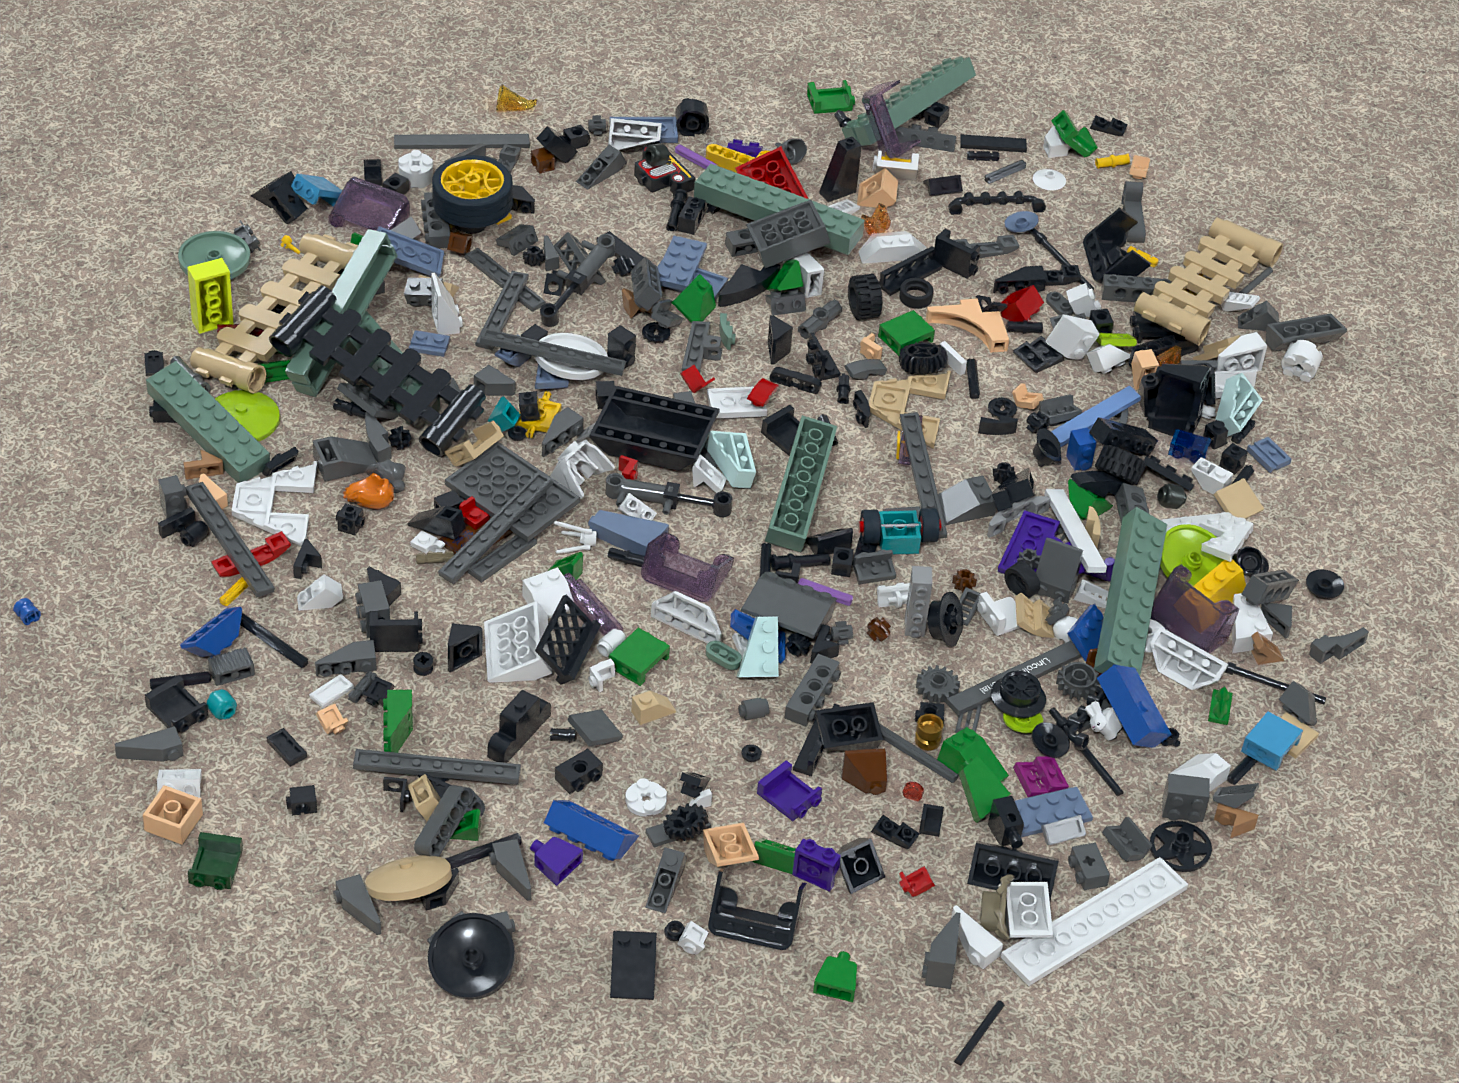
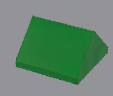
M786 261L767 290L771 292L803 287L799 261Z
M765 838L755 841L754 847L759 860H754V863L785 873H793L796 848Z

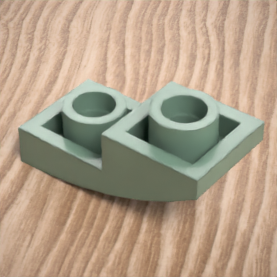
M720 313L719 334L725 348L731 350V344H735L736 334L732 333L733 326H730V321H727V314Z

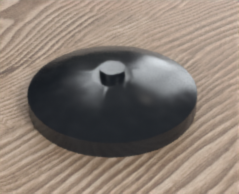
M480 913L462 914L444 923L433 936L428 949V966L437 985L454 997L468 1000L485 998L498 991L510 978L516 961L515 945L509 931L495 918Z

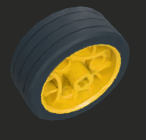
M466 155L448 160L436 169L432 177L433 208L441 219L459 227L482 228L498 223L509 214L513 205L512 175L502 163L485 156Z

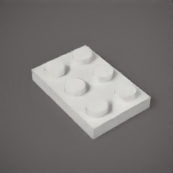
M754 387L707 389L709 406L720 409L717 418L767 416L766 405L758 407L747 400Z

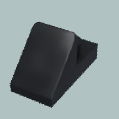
M304 539L293 565V574L296 579H302L303 574L308 573L309 566L322 569V557L308 539Z
M823 624L811 651V664L818 654L828 658H834L839 655L840 645L831 642L832 635L829 634L830 626Z
M692 771L682 772L680 781L684 783L680 793L697 798L700 796V792L705 790L710 778Z

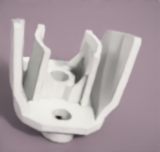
M585 439L580 443L574 441L557 458L558 463L550 477L582 499L584 493L580 485L585 479L577 470H580L588 479L592 474L597 475L614 470L615 466L597 446L590 444Z

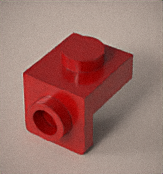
M621 455L618 470L622 471L624 478L636 480L638 476V460Z
M925 866L907 876L903 871L899 873L902 879L899 883L905 893L909 892L912 897L918 896L935 886Z

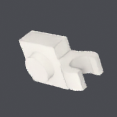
M421 531L410 542L412 547L426 554L429 551L445 552V550L441 549L445 543L424 531Z

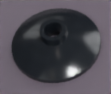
M1314 570L1306 578L1308 590L1321 598L1330 599L1338 597L1344 590L1342 578L1329 570Z
M1044 722L1036 725L1031 735L1033 744L1042 754L1052 758H1059L1064 756L1069 750L1068 736L1057 725Z

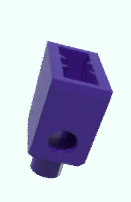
M552 837L545 844L535 840L530 847V850L535 853L534 866L556 886L583 862V849L557 837Z

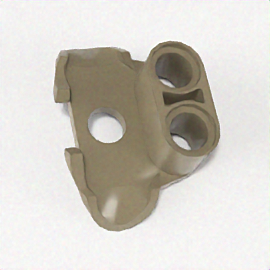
M1013 875L1002 877L996 892L983 891L981 926L989 932H994L1003 940H1009L1010 938L1007 934L1004 920L1007 888L1014 879Z

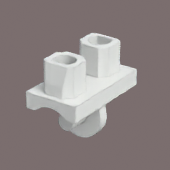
M630 493L627 494L618 508L627 516L653 520L657 514Z
M897 583L894 586L887 587L885 585L878 586L877 603L879 608L893 605L899 608L902 604H907L910 583Z

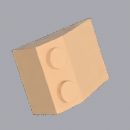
M744 823L703 830L705 854L708 861L716 867L759 860L757 851Z

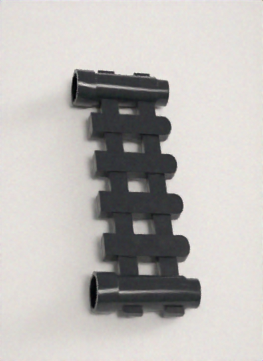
M321 285L316 291L311 293L306 291L298 300L300 306L292 315L287 312L279 321L281 326H278L269 336L271 345L279 353L286 357H292L301 347L302 342L305 341L313 347L309 352V357L323 366L330 359L343 366L339 371V377L353 386L360 379L373 386L369 391V397L383 406L390 399L403 406L399 412V417L411 425L415 426L420 419L430 424L431 426H428L420 435L419 442L425 450L438 457H442L445 454V451L452 445L451 442L453 440L457 443L466 433V430L463 428L471 419L476 421L484 412L481 404L485 401L486 396L480 388L469 384L464 390L458 392L449 386L451 384V375L446 370L437 368L431 374L420 367L421 355L416 350L406 349L401 354L390 347L391 335L387 331L377 329L371 334L361 328L362 317L357 311L348 309L343 314H340L334 310L332 305L337 301V298L329 288ZM321 320L332 326L324 336L314 330ZM349 338L362 345L354 355L341 348ZM379 357L392 365L384 375L371 368ZM409 377L422 385L414 395L401 388ZM439 397L449 403L442 414L431 408Z

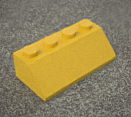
M1233 559L1231 562L1227 560L1222 561L1184 593L1174 606L1202 633L1231 608L1234 594L1243 592L1246 587L1243 569Z

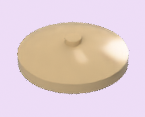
M426 855L411 856L379 866L367 876L365 884L369 895L373 898L385 901L408 900L430 894L442 888L450 881L452 871L450 863L444 858Z

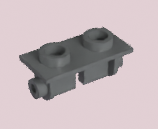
M240 220L242 226L235 228L234 234L247 243L250 253H253L257 248L261 251L258 246L260 242L255 234L251 236L253 231L249 225L245 226Z

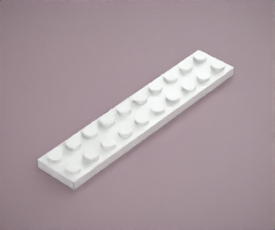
M1159 857L1052 922L1053 937H1026L1001 953V958L1030 986L1187 890L1188 883Z

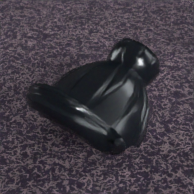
M1242 547L1238 550L1237 554L1232 556V559L1243 569L1244 575L1250 578L1254 574L1266 573L1269 570L1268 560L1254 547Z

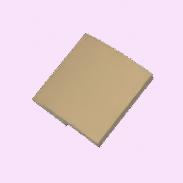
M1234 336L1203 346L1204 354L1194 356L1193 360H1209L1218 357L1220 353L1240 336Z
M1089 506L1085 529L1095 547L1098 548L1101 532L1100 520L1095 509Z
M1022 593L1016 595L1017 625L1034 635L1054 638L1053 624L1049 625L1045 620L1049 614L1048 610L1050 607L1040 599L1033 603Z

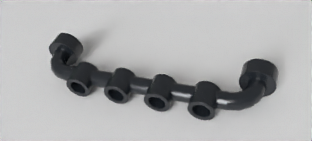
M1004 191L999 192L997 196H990L989 192H983L979 197H974L973 193L967 192L964 194V197L955 198L950 202L948 209L951 215H959L963 211L961 204L972 206L975 203H982L983 205L999 203L1000 205H1006L1011 202L1016 204L1031 202L1033 211L1040 213L1045 211L1046 205L1043 199L1023 195L1021 191H1016L1013 196H1007Z
M1100 683L1096 688V694L1098 695L1090 694L1086 701L1087 705H1091L1092 702L1096 701L1101 707L1103 700L1107 698ZM1081 705L1077 710L1078 718L1070 717L1068 720L1067 728L1069 729L1067 736L1074 743L1075 748L1085 750L1089 743V735L1083 733L1076 735L1075 733L1077 731L1080 732L1084 722L1091 718L1085 710V706Z

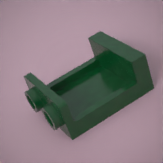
M200 832L198 851L192 869L188 870V883L195 887L210 886L217 890L231 889L243 851L242 838Z

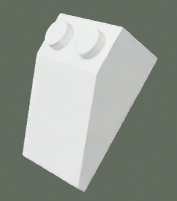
M431 273L432 315L437 333L442 335L460 333L462 318L461 316L458 317V305L454 304L453 297L435 273Z
M1257 332L1240 336L1219 354L1215 371H1261L1267 344Z
M1011 882V885L1007 888L1005 919L1010 938L1053 937L1047 882Z

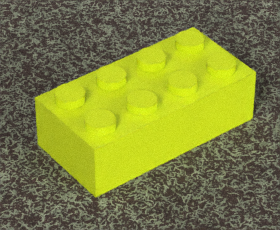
M223 258L187 267L191 317L198 333L201 334L217 329V324H234L230 271Z

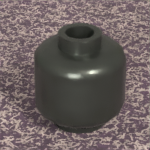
M662 143L649 145L644 152L645 161L652 167L665 165L670 156L668 148Z
M1169 483L1160 487L1157 494V500L1165 508L1179 509L1187 499L1183 487Z

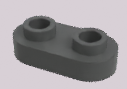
M1053 291L1046 295V303L1058 315L1065 313L1069 316L1073 315L1074 311L1069 301L1062 294Z

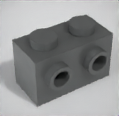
M174 475L158 479L160 503L166 519L187 509L188 504L186 498H184L187 495L184 484L181 485L178 476Z

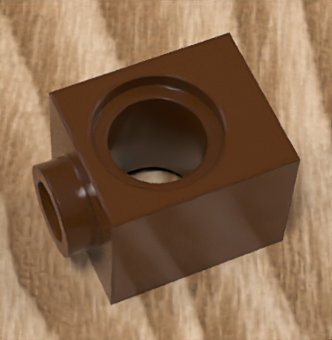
M544 147L531 150V164L536 166L535 169L539 174L555 170V157L550 151Z
M451 232L447 250L462 254L469 253L473 236L460 232Z

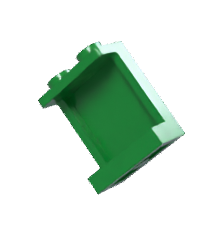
M842 80V87L816 89L814 82L807 83V97L814 114L837 112V110L843 112L852 111L853 105H855L854 95L852 96L851 86H848L846 80Z
M1064 109L1051 120L1062 140L1083 157L1090 156L1098 148L1088 129L1083 127L1078 131Z
M912 310L879 324L878 337L899 356L900 349L908 346V344L918 343L925 339L932 343L935 330Z
M638 627L609 654V659H612L615 664V672L641 686L645 682L646 673L661 659L666 661L669 659L670 645Z

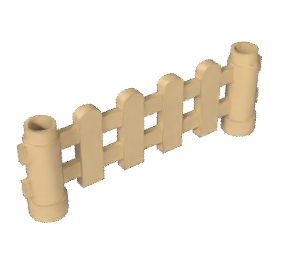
M1217 217L1210 227L1209 236H1204L1199 241L1198 250L1201 253L1188 251L1183 260V264L1187 267L1173 266L1168 276L1172 283L1159 281L1155 284L1153 295L1145 292L1141 293L1136 301L1134 311L1141 314L1143 318L1167 328L1199 346L1208 334L1211 326V320L1208 317L1215 309V305L1209 302L1212 300L1221 305L1230 292L1225 286L1236 289L1243 281L1245 274L1240 273V270L1250 274L1257 267L1258 262L1272 268L1281 255L1283 243L1272 238L1268 239L1229 220ZM1216 258V259H1218V260H1220V261H1223V262H1225V263H1227V264H1226V265H1223V264H1221V263H1219V262H1217V261H1214V259ZM1202 273V274H1204V275H1206V276L1212 278V280L1210 281V280H1208V279H1206V278L1200 276L1199 274ZM1189 289L1197 293V295H1192L1184 290Z
M310 233L305 234L299 244L300 252L305 255L300 260L289 259L283 264L284 277L279 283L269 281L261 287L260 291L263 299L257 306L246 304L239 310L242 322L235 329L225 327L218 332L217 340L219 346L215 350L198 347L193 351L190 364L196 369V373L205 378L212 376L219 379L220 383L230 387L236 385L239 389L250 393L260 391L266 380V370L263 366L254 362L257 359L267 362L277 351L271 345L269 336L278 326H281L279 321L287 312L291 315L300 306L298 300L306 291L311 293L316 291L321 285L332 291L337 279L340 278L338 272L341 269H345L346 264L350 261L358 245L336 241L335 237L326 234L323 236ZM317 261L326 263L324 268H320L314 265ZM299 281L308 284L302 291L293 288ZM277 304L286 307L280 314L271 311ZM255 327L264 330L259 337L250 335V332ZM234 350L243 353L238 359L229 356Z

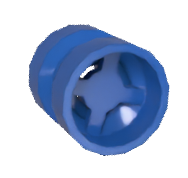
M29 598L20 599L13 607V611L25 625H30L31 622H36L40 619L41 612Z

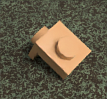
M1134 155L1129 174L1133 175L1132 177L1136 179L1146 178L1150 158Z
M871 333L861 340L860 353L867 359L881 360L883 347L874 343L875 334Z
M1021 383L1012 392L1015 404L1020 408L1032 410L1038 407L1039 401L1044 400L1042 393L1027 392L1024 383Z
M332 704L316 713L327 734L332 732L334 735L341 733L349 722L347 718L343 719L336 704Z

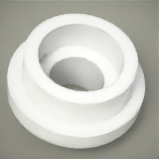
M1204 405L1202 417L1211 419L1212 416L1215 417L1216 408Z

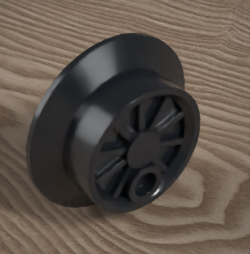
M946 592L941 600H934L930 603L927 624L931 636L934 639H943L944 643L950 647L957 645L963 631V611L957 595L953 592Z
M1017 670L1005 674L1003 678L993 684L991 689L992 702L1000 711L1009 716L1017 718L1033 717L1039 714L1046 704V695L1041 688L1039 680L1031 673Z

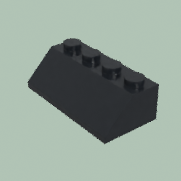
M976 841L967 884L997 890L1002 877L1013 875L1014 879L1011 882H1047L1050 901L1059 859Z

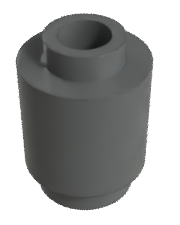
M759 697L741 701V705L738 706L739 715L744 717L745 721L765 717V715L769 714L767 699Z

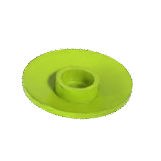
M1004 713L1003 721L1014 731L1032 733L1036 725L1043 723V717L1040 713L1029 718H1017Z

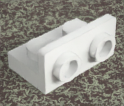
M201 769L159 770L157 778L158 792L165 785L200 798Z

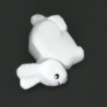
M1096 701L1085 707L1091 718L1092 730L1094 732L1100 731L1107 740L1114 739L1123 726L1113 707L1101 711L1100 704Z

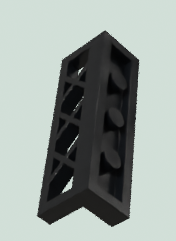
M931 246L880 272L879 283L881 289L891 296L900 291L901 284L905 280L910 278L924 279L942 270V265L934 260L936 248Z
M834 704L832 708L840 707V705ZM817 718L793 766V771L811 777L824 752Z

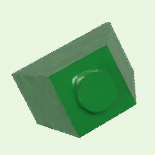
M979 756L974 760L971 758L966 760L961 765L963 769L958 773L973 820L976 823L990 812L993 799L1007 797L1011 794Z

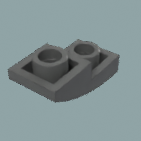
M863 359L845 365V369L853 379H867L869 374L885 375L887 368L880 359Z

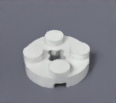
M642 778L627 789L625 801L628 809L638 816L657 815L666 806L667 791L659 784ZM649 796L650 801H642V797Z

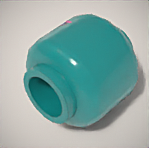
M224 689L213 691L206 703L212 715L220 720L231 718L237 708L236 700Z

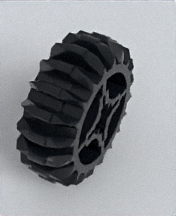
M915 342L900 349L899 362L901 369L905 370V372H910V374L932 375V373L937 374L938 371H943L946 368L948 356L947 351L941 345L929 342Z

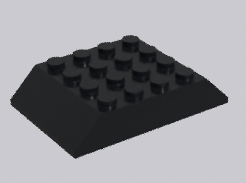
M614 385L589 438L607 455L619 458L622 455L638 460L641 463L679 471L697 461L720 409Z

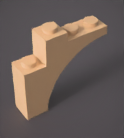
M978 299L960 300L959 305L927 307V323H941L962 328L983 341L990 353L1008 350L1009 337L1000 312H982Z

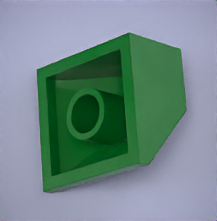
M701 274L693 279L671 302L691 323L692 321H704L716 308L713 287Z
M1073 479L1068 480L1069 500L1080 519H1087L1089 506L1095 509L1098 516L1113 507L1105 498L1079 487Z

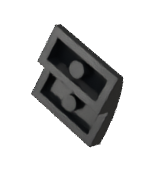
M1042 336L1031 343L1026 341L1013 350V353L1035 373L1064 361V356L1048 345L1046 339Z

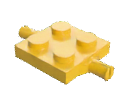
M545 391L543 397L538 398L540 420L522 422L520 415L515 426L528 429L525 434L528 438L529 436L532 438L535 431L547 433L554 416L562 410V404L549 400L552 395L549 391L548 393Z

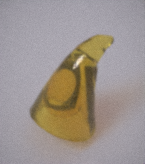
M501 84L496 111L529 110L536 106L537 99L528 100Z

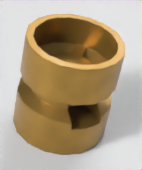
M925 714L918 719L915 744L920 749L932 751L940 746L943 731V721L940 717L934 714Z

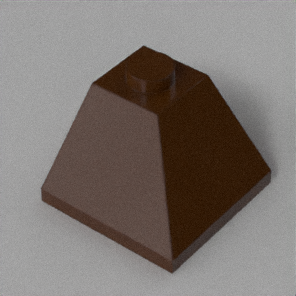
M885 748L844 751L842 780L865 794L879 795L886 792L887 765Z

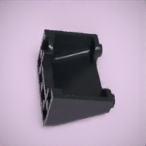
M1209 363L1193 364L1211 367L1205 402L1207 406L1216 404L1215 372L1213 367ZM1155 373L1144 375L1139 385L1138 394L1141 396L1139 403L1144 417H1147L1150 410L1153 411L1156 404L1160 382L1157 381Z
M1162 364L1161 367L1158 366L1155 377H1157V381L1160 383L1155 407L1147 415L1146 420L1149 421L1148 428L1189 442L1202 416L1211 367L1185 364Z

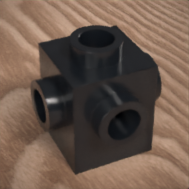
M345 503L336 514L338 531L356 536L359 529L365 523L363 508Z

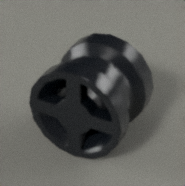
M419 652L414 656V672L419 676L431 674L433 671L432 655L427 652Z

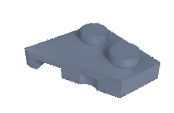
M538 364L535 389L568 387V379L553 375Z

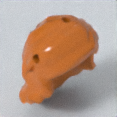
M374 473L363 480L350 484L349 487L345 488L346 491L343 492V498H347L348 502H356L361 507L376 510L389 506L394 499V487L389 480L381 478Z

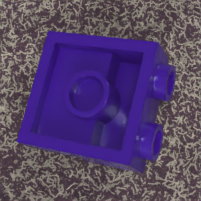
M802 839L795 850L792 875L830 892L834 887L835 874L839 870L841 855L837 854L832 848H824L817 845L812 839Z

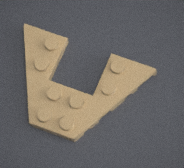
M948 370L946 374L933 375L932 373V375L908 376V379L899 381L896 378L887 381H875L869 400L870 413L902 430L899 417L900 414L907 413L905 409L909 393L945 400L951 371ZM919 415L925 443L934 448L940 418Z

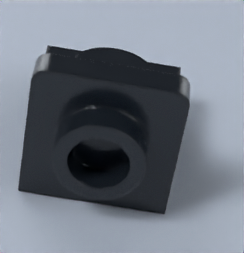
M152 350L144 353L146 376H152L164 368L163 352Z

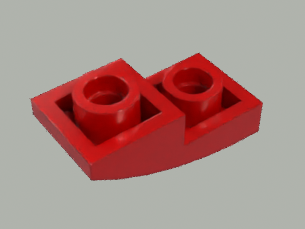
M762 378L754 386L747 400L751 401L755 406L764 407L769 402L770 397L777 391L779 385Z

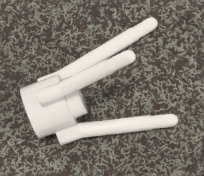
M554 521L555 525L579 531L563 530L561 533L580 537V543L583 544L582 546L557 550V554L590 550V546H595L596 531Z

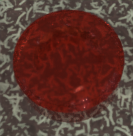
M911 781L905 784L902 793L905 798L918 802L922 799L924 788L919 783Z

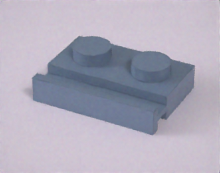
M415 330L409 349H414L418 353L444 357L450 342V336Z
M1269 437L1247 447L1248 453L1269 473L1274 469L1278 470L1291 463V458Z

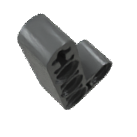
M1125 181L1121 200V204H1123L1122 209L1138 221L1135 226L1126 232L1127 242H1145L1146 230L1141 203L1143 182Z
M451 785L447 788L415 841L414 850L416 854L439 857L466 812L478 808L480 816L484 814L485 804L471 788Z

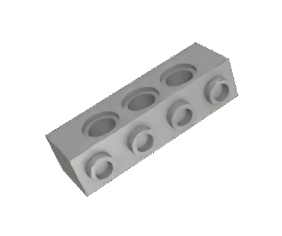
M912 566L904 618L905 636L918 638L925 635L932 590V567Z

